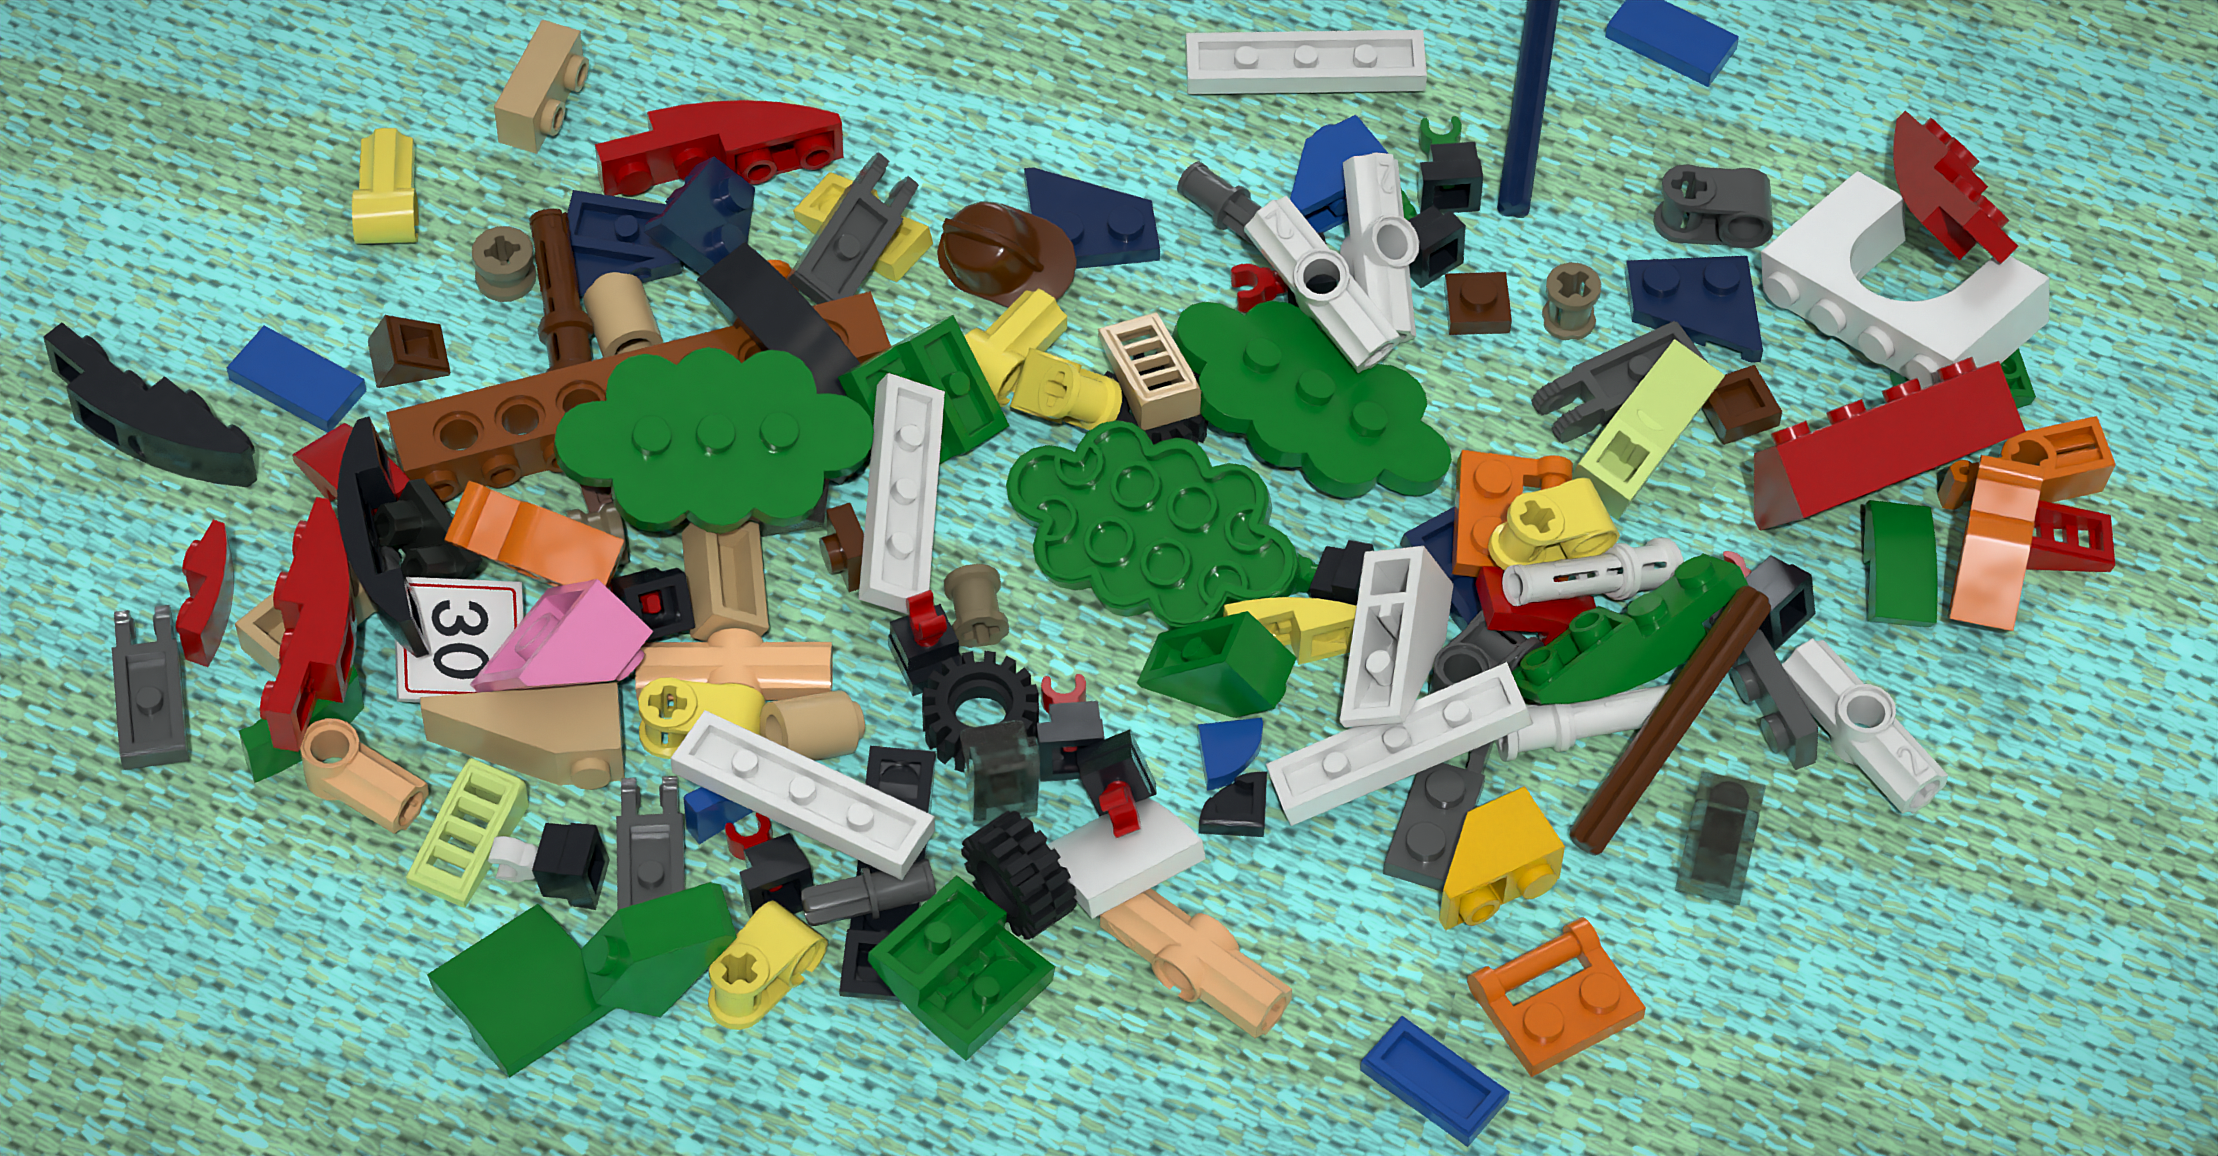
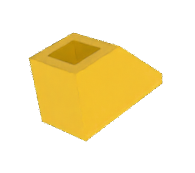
M1525 786L1467 812L1443 889L1439 921L1445 931L1463 922L1469 926L1481 924L1491 918L1499 910L1500 905L1520 896H1523L1525 899L1537 898L1549 891L1555 885L1557 879L1560 878L1565 845Z

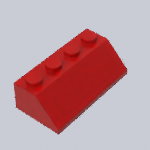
M1973 357L1938 369L1937 373L1941 382L1921 388L1918 378L1881 391L1886 403L1866 410L1863 400L1860 399L1828 411L1826 414L1830 424L1819 429L1810 431L1806 420L1771 433L1774 446L1754 453V521L1759 530L1809 517L2026 432L2000 362L1996 361L1977 368Z

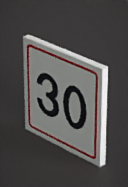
M406 577L419 603L429 654L416 658L395 639L397 702L421 703L420 697L478 693L470 686L471 682L523 619L522 582Z

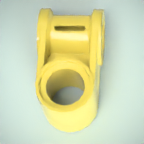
M1029 348L1010 407L1059 424L1066 422L1090 431L1101 423L1116 420L1121 408L1122 390L1119 383L1112 378L1082 369V365Z
M1577 478L1560 486L1535 492H1526L1517 496L1508 508V521L1498 525L1490 536L1488 549L1495 563L1506 570L1507 567L1517 564L1530 565L1560 559L1601 555L1615 545L1620 534L1591 480L1588 478Z
M673 677L658 678L649 682L642 689L638 698L639 715L642 718L639 726V741L644 750L651 755L671 759L704 710L761 736L760 715L766 701L758 690L742 684H712L680 680ZM668 694L673 695L674 706H668ZM662 732L668 733L667 744L662 742Z
M773 900L765 903L752 915L747 924L736 934L737 938L709 966V978L712 985L708 997L709 1012L719 1025L727 1029L742 1030L752 1027L761 1021L792 988L799 986L805 980L801 975L805 970L812 973L818 967L826 953L827 939Z

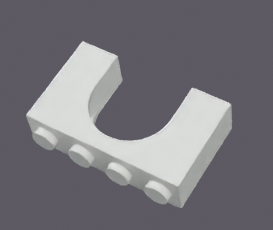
M1856 171L1761 251L1763 292L1775 305L1780 308L1789 309L1808 320L1826 335L1839 338L1863 352L1871 361L1883 364L1909 380L1918 378L1921 388L1941 382L1937 373L1938 369L1973 357L1977 368L1999 361L2001 364L2049 322V277L2012 256H2009L2002 264L1992 257L1956 289L1929 300H1893L1877 295L1865 288L1859 282L1860 279L1905 241V201L1897 192L1859 171Z

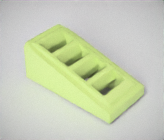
M469 758L454 781L406 876L407 884L465 908L492 866L488 859L494 838L499 836L510 837L529 807L525 782L516 776ZM465 814L488 823L486 829L463 820ZM453 837L476 847L474 853H471L448 843V841ZM437 859H441L465 871L460 878L433 865Z

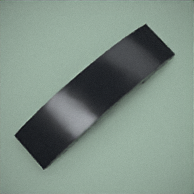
M746 242L738 246L697 279L696 283L736 329L742 326L762 351H785L801 359L812 372L817 394L830 393L847 396L838 376L859 365L860 362L798 290ZM871 450L863 465L871 459Z
M370 416L356 421L348 438L341 461L337 488V512L340 532L351 566L378 618L396 641L418 658L429 654L419 603L401 567L385 571L373 509L378 508L381 504L397 502L386 449Z
M870 746L865 784L931 814L936 751ZM928 842L914 863L927 858ZM858 860L856 876L861 875V868L868 867L870 873L881 871ZM921 902L879 911L880 918L872 920L870 914L851 918L850 928L847 929L839 989L840 996L901 1002L869 963L868 954L920 908Z

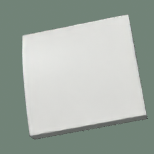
M1146 798L1136 802L1141 821V829L1115 838L1113 824L1108 813L1047 844L1050 850L1055 848L1061 858L1058 859L1060 866L1066 867L1071 876L1067 881L1075 886L1077 895L1074 898L1093 919L1205 860L1202 839L1166 807Z

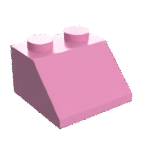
M598 579L548 588L471 682L470 686L480 693L596 684L614 680L621 681L643 659L644 652L640 648L653 633V630Z

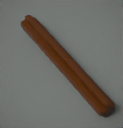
M1748 585L1738 589L1570 829L1569 835L1572 838V842L1581 850L1596 856L1602 853L1771 611L1769 598L1764 593Z

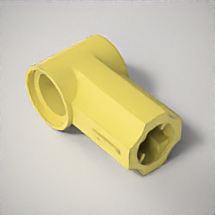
M396 128L375 129L369 137L361 139L359 189L353 190L352 226L355 244L418 242V233H415V226H418L419 215L417 192L414 188L413 137L401 134Z
M1039 288L1033 292L1026 290L985 332L975 328L965 335L1000 407L1006 406L1010 401L1006 396L1011 391L1015 392L1029 348L1045 352L1067 329V315L1060 309L1054 297Z

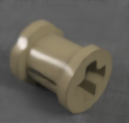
M1564 263L1552 269L1547 277L1546 294L1549 300L1542 309L1544 328L1552 336L1560 340L1583 339L1591 334L1596 325L1593 306L1600 298L1601 280L1591 267L1582 263ZM1582 282H1584V284H1585V285H1584L1583 296L1580 295V294H1581V288H1582ZM1559 309H1562L1560 323H1558Z
M965 565L956 568L944 579L945 595L954 604L956 621L952 624V628L959 640V646L972 648L995 645L1009 633L1008 618L999 611L996 595L1001 588L1000 574L989 565Z

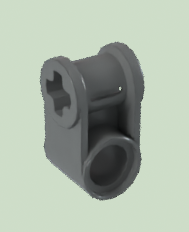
M1684 164L1669 169L1663 176L1661 192L1664 201L1656 208L1653 223L1655 230L1668 241L1680 244L1728 245L1733 248H1756L1768 242L1772 237L1773 218L1770 179L1760 170L1752 168H1710ZM1687 181L1688 186L1684 197L1681 188L1683 182ZM1686 211L1688 216L1687 225L1685 228H1681L1683 215Z
M1482 610L1464 631L1436 655L1429 695L1506 662L1512 672L1520 666L1524 656L1536 648L1545 646V644L1535 636L1527 639L1518 631L1488 630Z

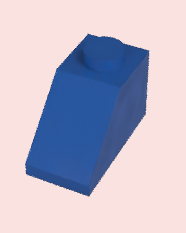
M1357 115L1335 125H1325L1305 140L1290 200L1316 233L1326 232L1349 220L1343 162L1353 156H1363L1372 153L1389 154Z

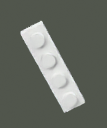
M1423 30L1186 33L1185 52L1188 94L1426 90L1427 70Z
M887 373L877 384L859 600L908 615L906 598L928 591L930 587L945 391Z
M1506 662L1416 700L1406 721L1403 723L1352 727L1269 762L1266 766L1290 825L1293 826L1528 727L1533 722Z
M704 710L671 757L672 773L903 880L935 832V816Z

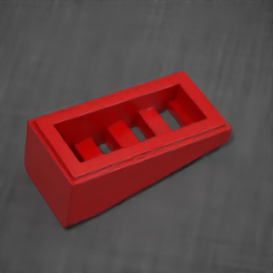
M2042 500L2038 501L2034 520L2036 537L2032 536L2027 570L2112 571L2115 567L2111 515ZM2054 529H2062L2063 542L2055 541ZM2078 530L2088 531L2089 548L2079 546Z

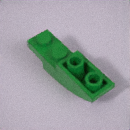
M1704 553L1688 559L1678 566L1674 576L1656 590L1632 601L1627 608V612L1623 615L1601 606L1587 610L1577 615L1570 622L1569 628L1549 644L1536 648L1524 656L1520 666L1511 672L1521 696L1540 704H1571L1608 697L1654 680L1691 658L1707 635L1702 623L1729 603L1738 589L1748 585L1740 566Z

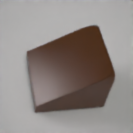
M384 315L368 338L367 342L377 388L445 377L451 373L441 324Z

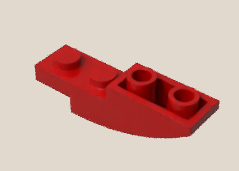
M710 101L648 111L649 131L595 144L598 180L603 194L610 196L618 194L637 195L654 185L678 179L685 180V177L697 164L714 156L750 184L764 183L774 175L801 168L808 170L820 169L833 160L844 158L842 121L838 113L810 106L772 101Z
M1905 110L1896 121L1893 140V162L1896 181L1901 196L1909 210L1958 260H1961L1978 243L2002 264L2018 245L2002 230L2010 220L1984 195H1981L1988 186L1972 171L1980 161L1955 137L1948 134L1934 119L1930 117L1922 125Z
M321 497L315 498L308 520H300L298 522L292 544L294 558L289 572L282 571L276 580L273 605L275 610L281 611L285 628L279 651L281 667L276 681H267L260 701V717L268 722L273 748L296 752L300 750L317 700L344 702L352 674L356 649L357 610L348 556L344 548L339 521L329 499Z

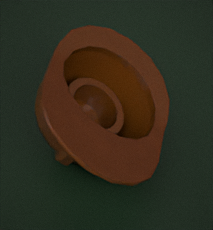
M986 201L964 207L952 219L945 218L942 225L943 233L941 234L937 250L939 267L954 286L963 292L1009 308L1026 290L1033 292L1038 288L1058 300L1073 282L1077 265L1074 246L1065 232L1050 221L1004 204Z

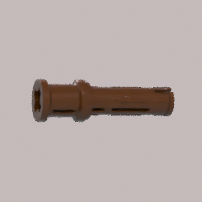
M554 208L540 210L529 218L544 307V317H542L537 329L540 342L547 347L550 368L546 372L592 361L589 338L594 333L592 319L588 317L587 313L582 311L580 305L578 281L570 241L568 213H562L561 209Z

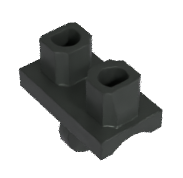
M423 478L409 480L398 501L381 504L374 515L380 546L399 545L406 556L401 563V569L405 577L467 579L480 566L483 560L480 555L444 541L453 518Z

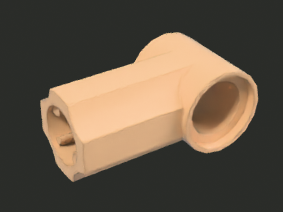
M325 718L314 722L307 728L300 747L306 784L315 796L325 800H340L393 834L402 829L406 830L420 814L422 805L429 795L428 784L359 742L356 730L348 722L340 719ZM331 757L342 758V760L335 763L322 762Z

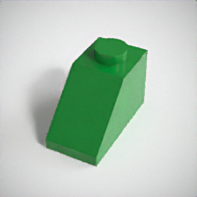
M1245 611L1159 633L1137 684L1141 688L1237 718L1276 708V705L1285 695L1287 689L1286 682L1297 657L1254 616Z
M709 882L617 910L580 951L596 1004L661 1018L729 947L737 936L721 885Z

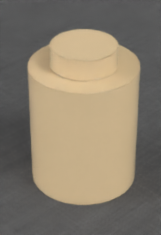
M619 272L607 273L596 279L587 289L583 297V303L588 317L592 319L594 334L603 358L663 343L643 284L639 278L631 274Z
M842 690L767 702L763 706L760 715V733L762 737L814 761L854 753L859 739H862L865 732V720L860 705L856 701H852L849 695Z

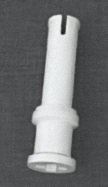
M1653 538L1645 546L1631 547L1626 543H1615L1612 548L1601 555L1560 559L1530 565L1517 564L1509 566L1503 574L1502 585L1506 599L1513 606L1601 593L1614 600H1628L1639 591L1656 590L1675 575L1676 569L1684 560L1676 543L1669 538ZM1664 562L1666 564L1664 568H1654V563ZM1623 569V573H1622V574H1618V573H1617L1618 570ZM1589 573H1595V577L1588 578L1587 576ZM1567 576L1576 577V580L1554 582L1553 579Z
M1672 684L1621 692L1601 699L1571 704L1539 703L1527 705L1526 707L1533 724L1495 740L1502 761H1512L1516 759L1520 752L1552 747L1555 752L1568 751L1570 747L1575 745L1576 739L1642 728Z

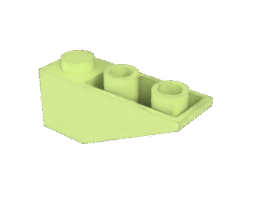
M1674 339L1578 463L1572 474V480L1577 478L1590 479L1609 515L1619 520L1725 375Z

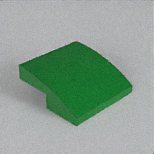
M954 315L948 316L920 330L838 376L847 397L863 407L870 416L872 426L874 425L877 384L887 373L945 391L939 465L951 457L970 451L1010 426Z
M956 875L869 952L868 961L908 1010L944 1044L967 1061L1046 989L1053 981L1055 966L1005 929L1006 911Z
M539 904L531 907L427 974L434 993L468 1026L477 1046L509 1078L615 1009L614 1007L595 1003L580 947Z

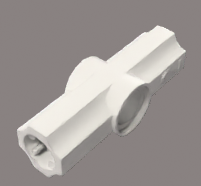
M1386 153L1353 156L1343 162L1350 235L1344 239L1340 255L1345 259L1350 275L1400 335V343L1407 342L1416 337L1409 264L1415 260L1418 254L1419 240L1417 232L1411 223L1404 218L1398 160L1393 158V154Z
M1287 195L1278 200L1273 199L1258 210L1255 216L1244 226L1247 236L1295 294L1300 310L1316 320L1357 373L1374 367L1385 359L1393 348L1400 343V335L1350 275L1345 259L1336 251L1329 249ZM1326 274L1335 278L1338 281V286L1327 294H1317L1310 291L1306 287V283L1316 275Z
M1813 638L1797 647L1793 654L1782 664L1809 712L1830 734V744L1835 754L1845 762L1858 765L1902 814L1905 812L1914 814L1928 805L1934 796L1945 787L1948 774L1895 718V703L1890 694L1880 687L1864 684L1824 640L1815 641ZM1854 723H1861L1869 726L1870 728H1862L1855 725Z

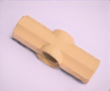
M738 628L717 631L708 638L707 642H645L640 648L644 652V657L635 668L637 701L642 689L649 682L666 677L712 684H742L758 690L765 700H784L831 692L833 688L832 642H764L755 632ZM667 695L668 700H674L673 695Z
M1151 888L1100 915V927L1150 962L1154 974L1162 985L1169 990L1176 986L1181 990L1178 996L1184 1001L1195 1002L1200 998L1255 1039L1260 1035H1266L1274 1027L1291 1002L1292 988L1241 953L1234 936L1218 920L1203 913H1198L1191 917Z

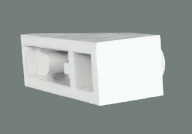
M1424 546L1369 551L1364 554L1340 715V723L1345 728L1405 722L1435 662V657L1446 640L1453 583Z

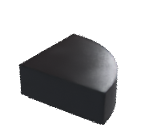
M1267 772L1242 774L1236 777L1233 783L1221 789L1212 798L1210 797L1205 802L1200 814L1198 834L1264 837Z

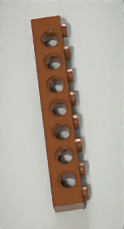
M871 291L812 306L844 342L860 364L891 347ZM729 326L386 412L392 448L397 465L410 480L423 478L441 503L451 500L458 493L464 492L468 481L493 488L506 487L516 482L520 477L548 470L563 472L557 465L553 451L557 425L564 414L575 406L592 401H605L609 376L616 365L628 357L640 354L658 355L677 365L694 350L710 347L722 349L743 363L755 353L763 351L742 326L737 329L734 326Z

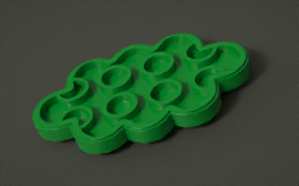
M1268 301L1259 303L1250 309L1246 315L1223 304L1213 302L1192 304L1181 312L1171 337L1191 370L1200 375L1197 383L1201 389V415L1212 425L1234 433H1246L1255 453L1265 461L1283 467H1302L1309 481L1320 490L1336 497L1353 498L1365 495L1378 482L1393 491L1412 496L1432 493L1442 485L1452 462L1450 447L1442 435L1421 421L1427 407L1426 392L1419 381L1407 371L1393 365L1376 364L1371 369L1368 368L1357 373L1324 331H1320L1314 319L1307 316L1299 307L1287 302Z
M706 347L694 350L677 365L662 356L651 354L631 356L616 365L607 381L605 401L579 404L564 414L556 428L553 451L557 465L570 479L581 485L611 487L615 509L626 522L638 529L655 532L673 528L687 518L706 532L722 534L734 531L751 516L768 525L782 527L801 523L813 514L819 504L823 493L824 479H834L850 475L863 465L872 447L874 429L870 416L859 403L843 395L817 394L812 372L801 359L789 352L778 350L758 352L741 363L733 355L722 349Z
M1115 420L1101 423L1088 431L1078 444L1075 452L1064 447L1040 446L1032 448L1021 455L1010 468L1006 482L1008 500L1020 519L1037 528L1033 543L1034 557L1046 579L1058 587L1075 591L1092 588L1102 606L1115 615L1130 617L1152 610L1161 625L1169 630L1221 618L1223 617L1224 605L1246 600L1289 597L1298 585L1301 573L1298 553L1287 535L1268 525L1273 508L1269 490L1259 474L1245 465L1233 463L1212 467L1202 447L1191 440L1173 438L1153 445L1146 432L1130 422Z

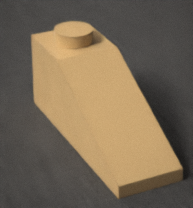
M617 682L420 697L426 741L559 786L574 785L580 789L593 790L602 788L609 782L621 781V778H625L621 710Z

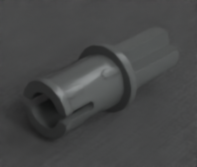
M1200 161L1187 167L1179 179L1177 191L1212 215L1213 223L1216 227L1222 230L1231 229L1257 248L1244 231V226L1262 208L1251 199L1249 190L1244 186H1232L1209 170L1208 166Z
M927 858L913 863L903 880L883 871L870 873L868 867L861 868L860 876L805 888L801 891V902L805 919L811 926L870 914L872 920L880 918L879 911L929 900L936 894V887Z

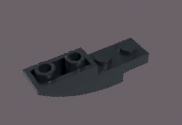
M63 322L43 336L52 372L68 384L66 389L74 420L96 437L133 458L183 477L239 487H249L257 481L252 456L255 454V448L249 437L238 426L230 424L227 427L214 417L207 403L195 391L188 389L184 392L165 376L148 388L132 370L122 372L111 363L106 352L95 339L88 335L81 338Z

